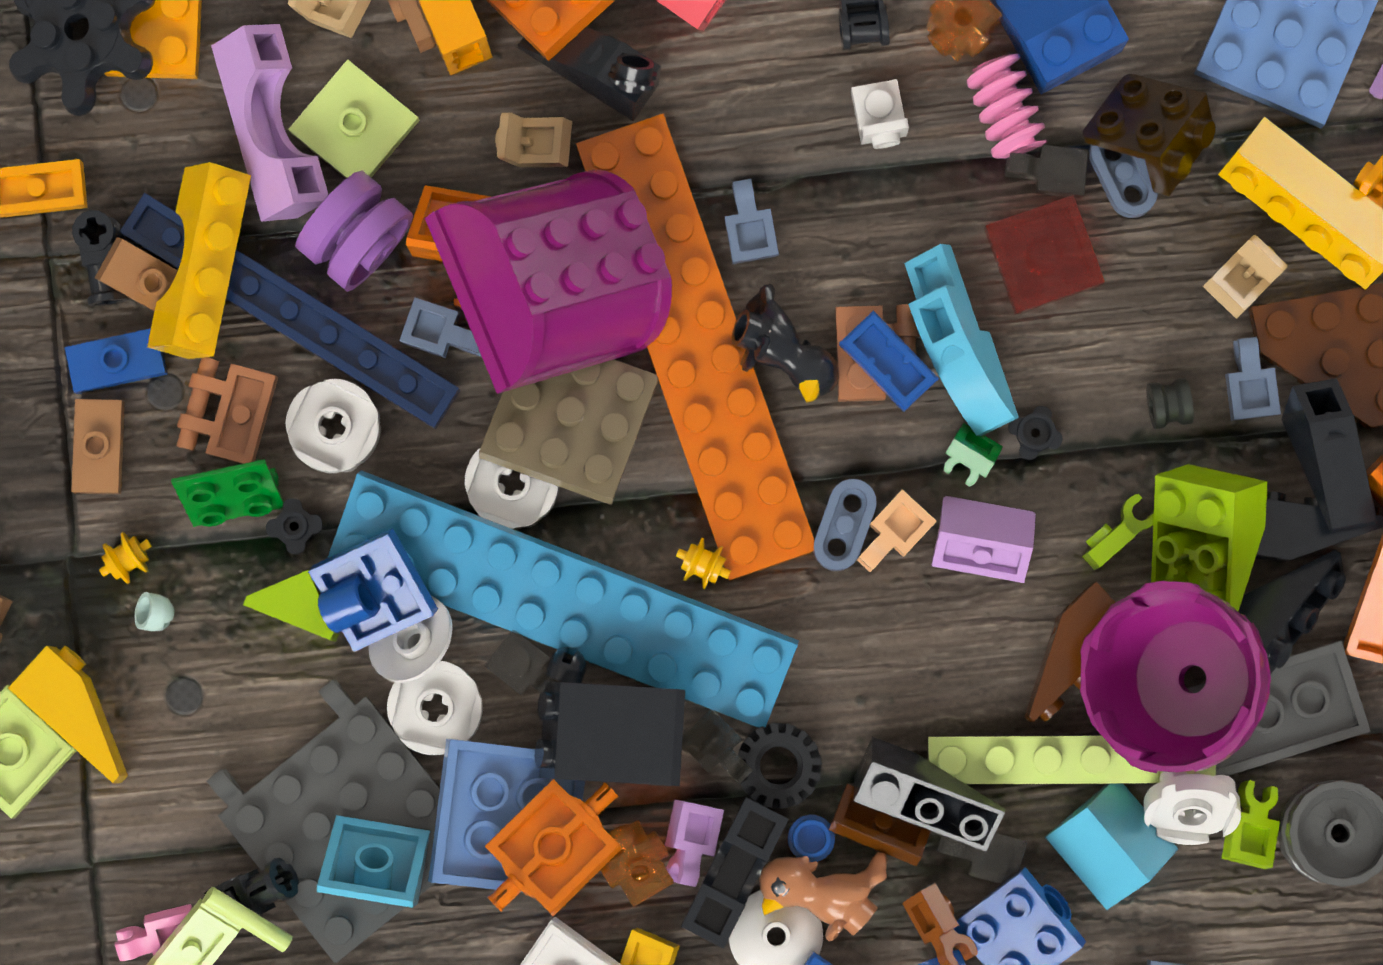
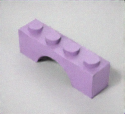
M280 24L243 25L211 45L247 174L251 175L250 184L261 222L296 219L319 207L328 196V191L318 156H311L300 152L289 140L283 126L280 109L281 93L292 65Z

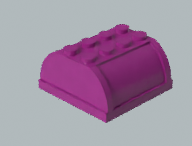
M589 170L574 174L563 180L477 201H462L449 204L425 217L497 394L640 352L654 342L666 324L671 306L672 279L665 263V255L656 242L647 220L646 209L639 201L634 188L618 175L605 170Z

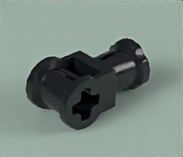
M839 0V29L843 50H850L851 46L855 44L879 42L881 46L889 45L888 15L883 0Z
M98 210L83 212L76 218L72 226V235L80 249L82 266L87 268L91 291V295L87 297L88 306L112 305L129 300V297L95 279L116 238L124 239V235L119 232L122 228L121 224L116 219ZM98 225L107 229L106 234L99 236V243L90 239V234L97 232Z
M274 858L265 865L264 870L258 872V869H255L244 875L240 874L215 888L263 917L264 913L276 907L275 901L279 899L283 901L289 900L298 894L299 879L290 863L285 862L282 858ZM284 878L283 882L277 884V879Z

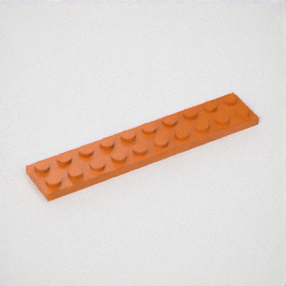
M662 113L576 143L585 171L605 170L624 179L634 188L639 201L646 209L647 220L656 242L664 252L665 263L672 279L670 312L660 335L647 346L717 549L723 546L720 556L726 558L723 565L724 568L731 570L728 580L732 581L812 553L814 551V537L754 368L748 372L742 370L740 362L746 349L734 346L732 343V332L736 317L664 114Z

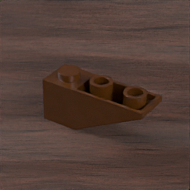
M1097 582L1090 584L1056 617L1024 716L1028 722H1034L1038 717L1046 722L1065 704L1060 696L1072 684L1078 689L1081 688L1080 651L1084 639L1095 628L1110 606L1116 603Z

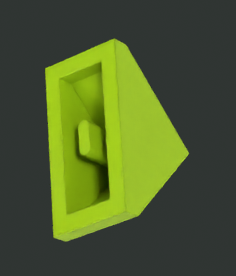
M309 570L250 594L245 598L244 606L336 642L340 633L330 630L320 614L318 607L320 592L308 573Z

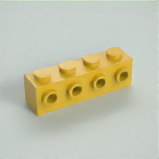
M1264 117L1218 175L1230 183L1237 192L1244 194L1267 212L1274 221L1281 223L1304 241L1311 250L1318 252L1336 266L1348 279L1355 281L1366 290L1383 273V209Z

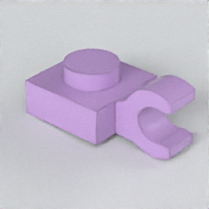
M674 800L665 846L676 848L677 850L667 864L665 880L696 887L700 875L702 854L713 857L715 855L724 810Z

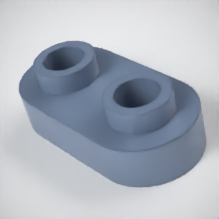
M1090 145V162L1113 209L1118 214L1127 218H1137L1145 215L1153 207L1158 193L1153 192L1145 160L1120 153L1119 160L1110 161L1104 155L1105 148ZM1127 188L1136 189L1140 194V200L1135 203L1127 201L1124 196V190Z
M858 479L844 480L833 489L813 547L816 560L828 570H845L851 567L859 557L876 509L875 493L864 481ZM853 495L859 498L861 508L857 512H849L844 508L843 501L847 496ZM839 539L845 544V553L843 555L833 556L829 553L828 543L831 540Z

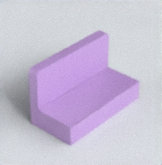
M945 496L942 502L940 526L934 547L932 566L1024 583L1033 551L1036 514L1027 510Z

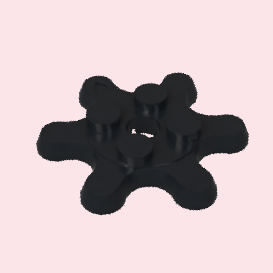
M14 0L17 9L22 14L31 17L35 25L30 33V43L23 49L15 52L9 60V68L13 77L23 84H30L46 73H57L62 78L61 98L65 109L75 116L88 114L95 106L96 84L104 73L111 70L119 71L129 79L141 80L151 72L153 67L151 52L133 41L130 28L134 18L141 12L149 10L156 0ZM87 18L89 22L87 34L80 40H74L71 23H77L79 20Z

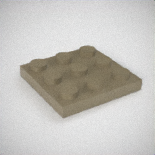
M613 359L505 391L501 395L479 450V458L612 505L659 381L658 376Z

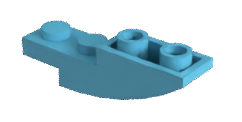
M939 244L905 262L904 264L916 300L908 305L917 330L942 383L976 436H982L1018 419L1019 416L991 334L988 331L979 330L951 245Z

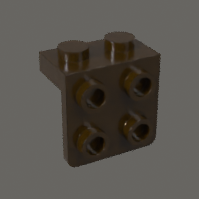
M1127 74L1122 77L1083 129V136L1088 144L1144 159L1153 192L1170 196L1179 182L1189 175L1192 164L1203 149L1209 147L1216 133V126L1212 119L1206 93L1135 74Z

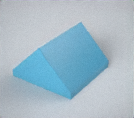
M1123 783L1106 784L1045 836L1047 841L1106 910L1148 883L1178 850L1174 843L1165 841L1157 836L1156 827L1150 824L1148 828L1144 820V807Z
M336 815L317 883V892L413 908L419 901L430 831Z

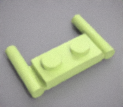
M211 887L203 900L201 898L198 900L147 965H213L241 928H244L281 952L288 948L293 936L215 887Z

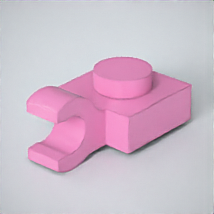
M188 904L147 914L144 916L145 928L131 926L116 931L118 941L115 942V947L119 960L128 961L153 953L154 956L190 912L192 905Z

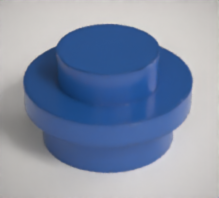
M805 815L798 818L791 825L788 832V845L792 853L796 857L808 856L809 862H818L826 858L831 853L835 843V834L829 831L830 823L817 815Z

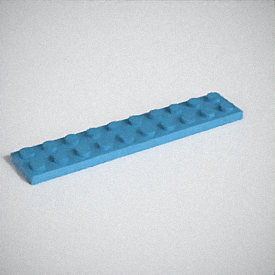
M362 470L357 473L328 558L393 528L430 595L438 599L445 606L555 649L569 647L568 654L573 656L578 650L586 661L655 688L685 690L686 700L760 728L763 726L766 728L799 640Z

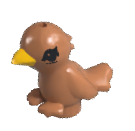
M877 852L868 867L857 874H832L818 878L812 872L816 870L819 863L817 861L809 862L808 856L776 858L765 865L759 878L760 890L764 897L761 906L763 914L765 916L784 907L799 906L807 908L818 919L829 924L825 934L828 941H833L837 938L843 928L854 936L878 909L867 896L871 889L886 880L888 858L885 853Z

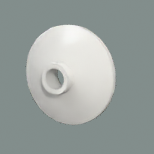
M431 596L438 607L434 616L369 645V657L372 666L385 679L398 683L414 681L435 668L445 655L452 637V619L446 606L435 597Z
M761 890L748 897L746 906L729 937L732 954L739 965H804L813 951L818 955L820 954L823 944V928L820 919L807 908L799 906L784 907L764 916L761 907L764 897ZM773 927H780L785 931V940L780 945H773L767 940V933Z

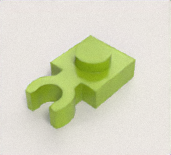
M1249 780L1242 782L1238 788L1237 793L1240 797V805L1242 806L1241 820L1238 827L1231 834L1225 836L1221 859L1261 869L1273 868L1280 821L1268 819V812L1278 801V788L1274 786L1264 788L1262 800L1259 802L1253 794L1255 781Z

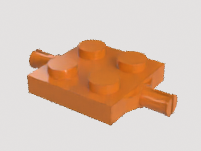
M553 779L485 845V848L502 864L504 872L508 877L487 898L502 912L522 891L525 895L535 898L554 916L622 849L620 844L603 828L598 817L619 796L604 782L589 799L583 802L581 799L569 795Z

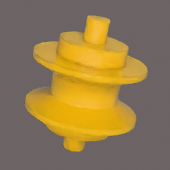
M122 532L120 533L122 544L112 548L106 543L102 545L106 553L102 556L105 566L101 567L99 571L103 577L111 573L116 580L122 578L129 584V572L133 569L139 568L145 573L148 572L145 562L149 560L146 550L151 548L152 545L148 539L140 543L135 536L129 538Z
M701 538L698 546L695 544L690 545L688 552L679 548L676 557L684 560L681 569L686 571L683 581H687L693 575L702 578V587L705 590L708 582L715 584L719 576L728 579L731 570L723 567L726 558L720 556L723 546L719 547L715 552L705 549L704 538Z

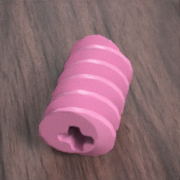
M1008 54L986 61L972 70L974 73L967 79L968 88L980 90L973 96L974 105L986 107L979 114L980 122L983 124H993L985 131L986 139L989 141H1000L991 149V154L994 158L1005 159L1015 157L1048 142L1046 140L1036 141L1034 137L1045 128L1044 123H1029L1028 120L1039 110L1038 106H1023L1022 103L1023 100L1033 93L1032 88L1017 89L1016 86L1019 81L1027 76L1026 71H1011L1010 66L1021 58L1020 54Z

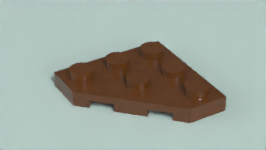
M1383 283L1370 285L1366 290L1358 287L1253 306L1249 309L1253 334L1258 339L1260 357L1272 365H1277L1298 379L1297 382L1300 384L1337 378L1355 421L1366 429L1383 426Z

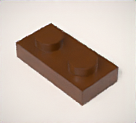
M850 784L846 785L829 831L916 867L922 858L931 830L854 802V786Z

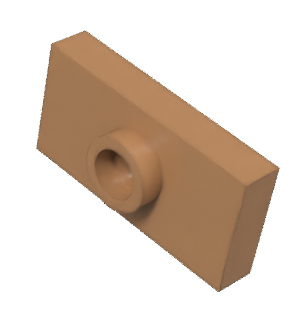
M388 0L397 23L406 19L420 53L434 48L436 41L419 1Z
M117 237L95 279L155 311L156 302L168 291L178 270L124 239Z
M75 399L71 492L80 494H121L125 402L123 400Z

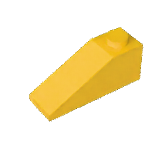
M46 645L8 689L112 783H122L128 777L92 680L81 670L86 663L67 646L59 650L57 647Z

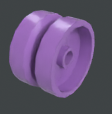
M363 170L355 172L346 178L326 197L304 225L295 245L315 265L330 260L327 274L346 292L359 286L385 261L405 235L414 217L412 212L395 198L379 202L382 188Z

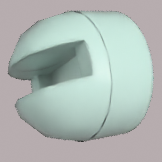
M144 592L138 599L135 608L136 627L147 631L164 630L174 618V606L168 598L160 594Z

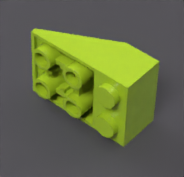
M1190 464L1155 475L1151 583L1157 581H1177L1197 584L1200 588L1223 599L1235 610L1239 611L1265 530L1268 481Z

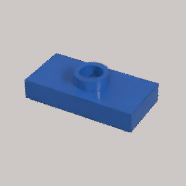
M874 310L839 342V346L903 412L939 379Z
M151 328L64 347L74 393L81 394L167 375L164 353L147 348Z

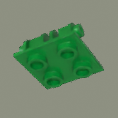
M265 459L171 479L172 485L193 527L201 525L208 527L217 526L226 520L243 516L260 517L270 513L272 510L283 508L284 502L277 488L279 486L276 468L269 469Z

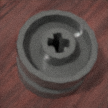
M1325 780L1310 783L1291 795L1280 813L1278 839L1282 854L1295 871L1311 881L1341 887L1364 883L1381 872L1383 869V800L1379 795L1362 784L1343 780ZM1334 826L1340 827L1342 829L1341 838H1334L1333 840L1331 836L1332 828Z

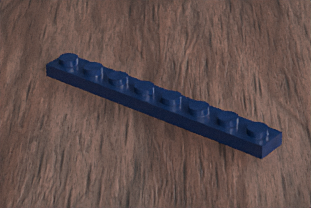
M144 193L119 232L179 269L185 239L182 219L175 211ZM236 250L226 295L228 301L432 428L436 429L460 392L457 386Z

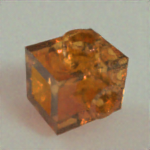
M937 0L929 8L932 16L929 18L926 28L930 32L927 37L932 46L944 57L950 54L958 62L968 53L974 58L992 42L993 38L989 34L998 27L1002 14L990 0Z
M639 820L630 825L619 826L609 833L620 844L622 849L601 869V872L611 889L618 885L621 886L633 907L675 883L662 860L669 856V853L655 830L647 835Z

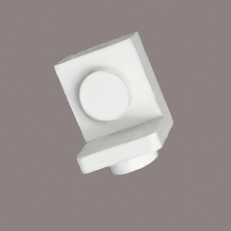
M897 79L851 88L861 145L872 143L874 149H881L900 144V138L907 136L909 125L908 119L904 117Z

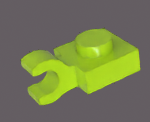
M1139 494L1128 498L1122 505L1121 522L1119 525L1112 529L1106 523L1085 541L1091 549L1082 557L1094 570L1104 565L1140 531L1153 526L1154 513L1143 521L1137 520L1133 516V506L1142 499Z

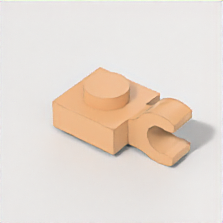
M902 489L871 522L870 527L879 536L859 556L857 561L871 572L892 548L904 557L937 521Z

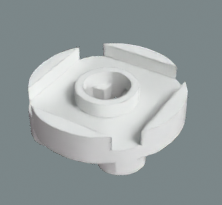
M342 379L325 380L301 390L290 404L285 422L289 442L297 457L309 467L325 473L351 472L372 455L377 447L381 433L380 413L369 395L354 383ZM335 414L342 415L341 424L346 427L345 432L342 435L335 434L333 439L326 438L327 430L321 426L322 420L324 418L333 419Z
M480 449L474 453L466 469L465 488L470 504L480 517L517 530L534 526L551 511L558 496L559 486L520 473V480L525 483L524 489L522 491L515 490L512 496L504 494L505 486L499 483V479L502 475L510 476L513 470L480 459Z
M440 661L435 668L419 679L405 683L395 682L390 690L387 702L388 718L396 735L408 748L427 755H443L446 739L470 740L478 730L483 713V702L477 683L462 668L445 661ZM434 694L442 695V704L448 706L447 715H439L437 722L428 720L429 712L422 710L423 702L432 701Z
M1163 772L1159 776L1160 782L1153 785L1144 797V820L1148 828L1151 824L1156 827L1158 837L1176 844L1199 845L1209 843V834L1222 830L1223 837H1225L1238 827L1241 820L1240 797L1235 789V781L1226 775L1211 776L1187 774L1186 772Z

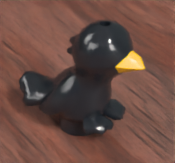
M772 284L764 285L760 288L759 293L748 301L746 310L739 315L733 328V345L746 349L740 362L742 370L748 372L755 366L756 362L779 368L789 376L792 384L802 393L806 403L814 401L817 397L831 392L837 385L839 379L837 362L824 348L811 345L808 340H804L803 344L800 343L791 320L777 302L774 301L776 291Z

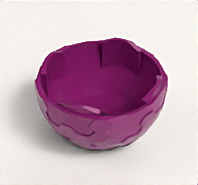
M1157 581L1147 583L1141 589L1112 604L1095 628L1085 637L1080 651V693L1092 725L1131 766L1146 772L1179 773L1191 770L1197 772L1226 760L1250 739L1263 717L1269 699L1271 682L1269 661L1255 624L1251 623L1245 615L1235 610L1228 602L1205 591L1199 585L1190 582ZM1197 665L1205 672L1206 684L1201 691L1192 693L1185 686L1184 676L1190 667Z

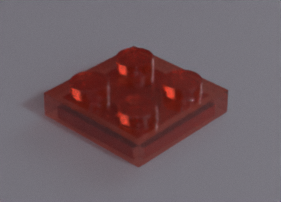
M1074 195L996 221L984 227L1015 315L1093 289L1105 283Z

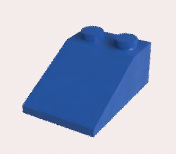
M989 0L1041 95L1121 53L1129 40L1108 0Z

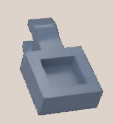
M751 179L733 182L732 189L737 215L725 216L724 218L732 264L778 256L779 252L771 208L757 211Z
M414 297L399 339L402 344L446 358L450 345L482 357L471 330L457 326L461 316L458 311Z
M1257 337L1233 341L1234 356L1239 372L1225 374L1231 421L1280 415L1275 368L1261 369Z

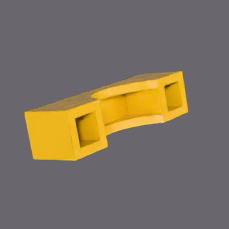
M211 162L185 167L175 211L181 217L184 225L183 255L173 283L164 296L156 302L147 348L186 359L214 357L251 175Z

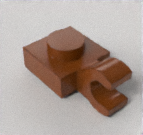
M936 883L919 891L902 903L924 944L926 945L931 942L934 946L940 965H959L953 955V947L961 952L965 961L978 954L977 947L970 937L954 931V928L959 926L954 917L953 906L950 900L940 892Z

